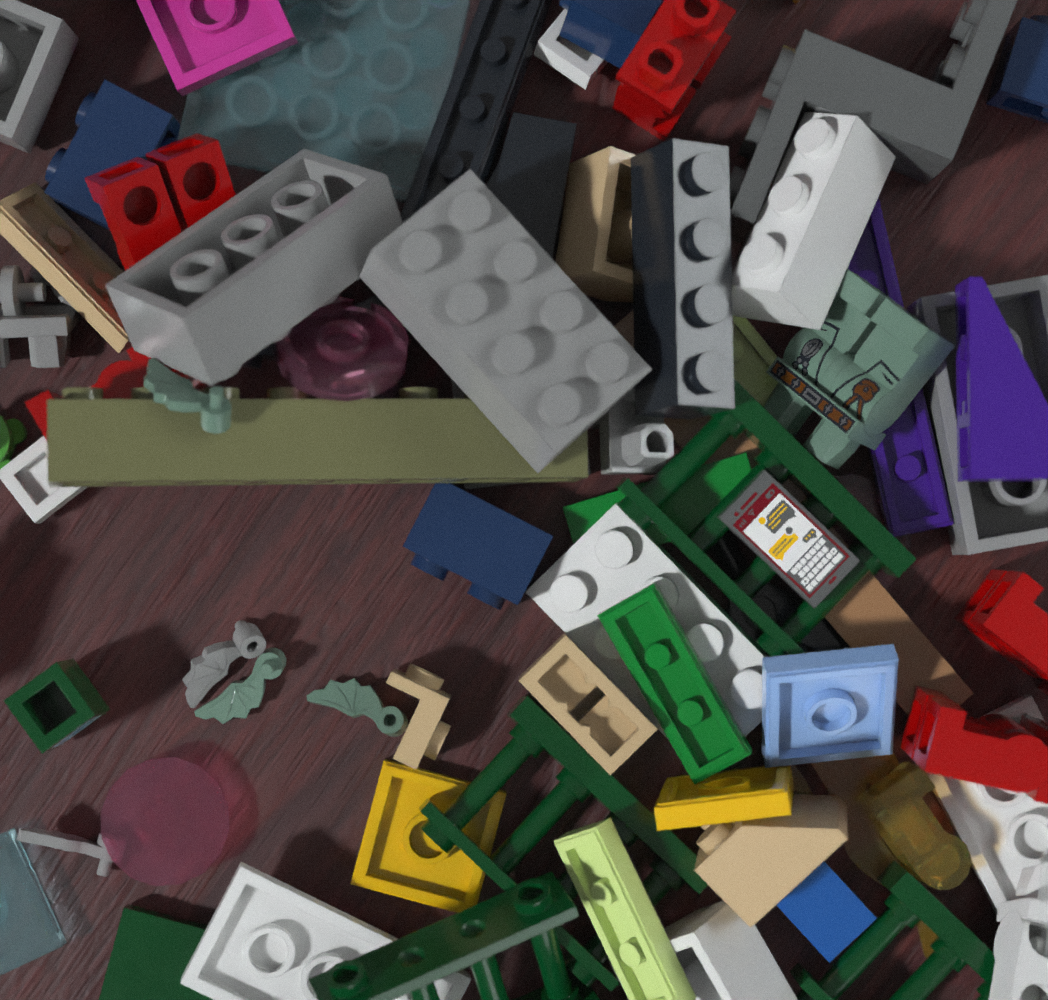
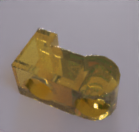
M904 761L857 796L855 800L905 870L916 880L938 890L952 889L960 885L968 876L971 867V854L967 845L959 837L945 832L922 799V797L936 788L926 772L918 765Z

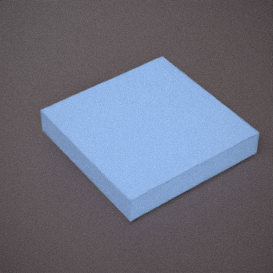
M894 644L763 657L761 752L765 768L893 754L899 662Z

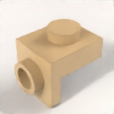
M409 664L406 673L393 669L386 683L420 699L393 757L394 760L417 769L423 755L435 760L451 725L440 721L452 695L440 690L444 682L443 678L413 664Z

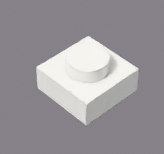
M564 9L538 40L534 55L586 90L607 64V61L560 36L568 11Z
M44 436L0 469L1 481L32 521L41 524L87 488L49 487L47 441Z

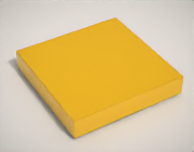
M384 759L350 884L456 913L476 905L485 872L458 846L447 854L420 828L428 818L419 809L428 798L444 812L471 782L418 767L413 769L403 763ZM499 790L462 829L489 857L507 791Z
M791 765L769 768L757 766L720 771L694 785L689 775L669 777L665 780L654 806L657 831L791 815L794 793Z

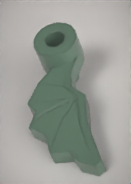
M149 359L147 375L144 377V387L154 394V402L166 404L168 410L201 412V427L209 433L217 434L229 430L232 406L231 402L224 398L223 388L214 386L210 389V395L201 393L193 389L190 380L173 373L157 359Z
M271 647L265 649L257 658L252 674L246 680L233 681L219 696L198 707L194 711L195 716L205 720L214 717L222 724H225L233 717L246 719L251 708H257L261 705L265 693L266 679L272 680L277 678L285 669L287 663L285 654L278 648Z
M355 678L345 683L330 680L324 689L314 690L307 695V701L310 703L335 708L352 718L365 715L373 719L378 729L390 737L402 735L408 727V719L400 709L394 706L383 707L382 701L370 685L361 686Z

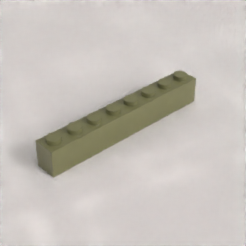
M93 387L62 389V399H47L49 487L576 482L588 477L587 430L544 469L537 473L465 393L464 399H438V388L432 387L399 389V399H373V389L366 387L333 389V399H307V389L299 387L266 389L267 399H240V389L221 387L224 390V398L231 402V426L226 432L217 434L203 430L200 423L201 412L168 410L166 404L154 402V394L145 387L131 389V399H103V389ZM212 387L201 388L199 392L210 395Z

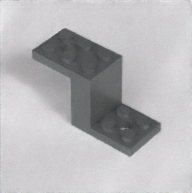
M1017 0L964 1L949 37L958 40V44L954 43L946 59L939 61L931 80L807 30H804L795 49L783 45L762 93V97L772 100L770 108L758 106L738 152V155L749 160L745 169L734 165L729 177L731 239L742 243L753 227L793 130L795 131L805 112L857 115L896 156L890 170L928 185L953 161Z

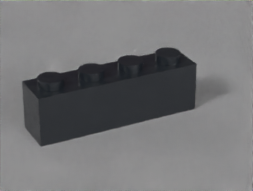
M672 138L631 157L634 350L652 369L635 386V416L691 420L735 409L729 146Z

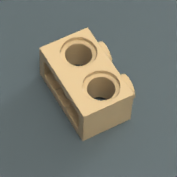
M565 632L519 676V682L610 775L658 730Z

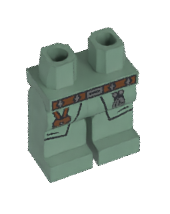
M847 268L821 329L802 328L789 342L783 359L777 357L766 371L767 374L779 383L773 389L764 408L789 433L794 435L797 434L813 410L823 419L803 446L823 463L839 469L860 444L873 450L877 449L886 436L883 431L888 429L898 419L955 345L870 282Z

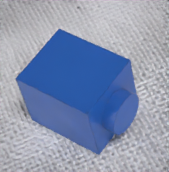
M825 861L776 904L829 963L877 919Z

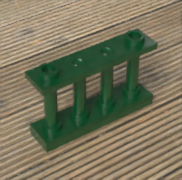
M734 379L735 409L711 414L712 418L641 490L629 478L623 477L615 486L625 496L617 506L644 532L654 524L763 632L755 642L770 657L805 653L798 644L868 573L875 576L882 570L887 575L899 578L917 559ZM744 433L761 450L754 458L758 464L686 535L659 508L730 436L736 440ZM761 470H766L780 485H783L790 479L807 495L800 504L828 530L836 524L853 541L847 548L860 560L816 608L811 607L804 600L780 626L752 600L776 575L760 557L757 556L732 581L706 555L729 530L717 518L718 515Z
M522 696L506 713L516 723L509 732L513 738L450 806L442 812L427 798L419 807L420 811L428 818L420 828L447 854L458 846L505 892L518 885L509 875L578 799L584 803L591 795L610 812L604 819L611 817L623 844L631 847L639 839L656 855L649 864L652 871L642 881L653 907L658 904L671 888L677 892L686 884L689 888L700 894L708 885L694 871L697 856L670 830L657 831L655 816L528 696ZM546 751L563 768L555 776L559 783L489 857L462 829L531 755L537 759ZM566 869L557 880L573 901L577 897L578 892ZM559 925L555 927L559 943L569 952L564 957L566 967L588 988L598 979L606 988L612 991L620 981L603 964L607 960L608 955L597 932L583 945L564 926Z
M893 860L876 878L891 892L883 901L888 907L818 981L799 962L789 971L802 988L796 994L798 1000H838L907 925L913 929L920 920L938 936L930 945L934 951L888 1000H925L953 969L959 973L967 964L984 980L976 989L980 993L976 1000H989L995 958L994 953L907 870Z
M552 871L537 878L525 880L506 892L357 958L342 961L331 969L308 979L317 1000H395L410 993L412 1000H440L434 982L471 966L481 1000H509L495 954L531 938L545 986L514 1000H600L592 987L588 988L573 973L568 975L555 927L579 917L576 905Z

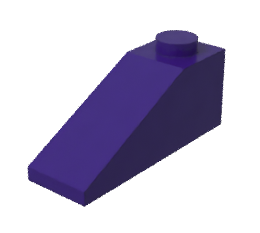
M968 277L955 286L957 482L1048 480V403L983 277Z

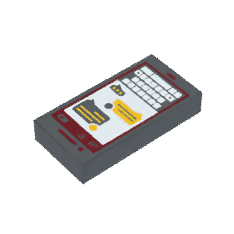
M761 470L717 517L813 608H816L860 562L846 546L766 470Z

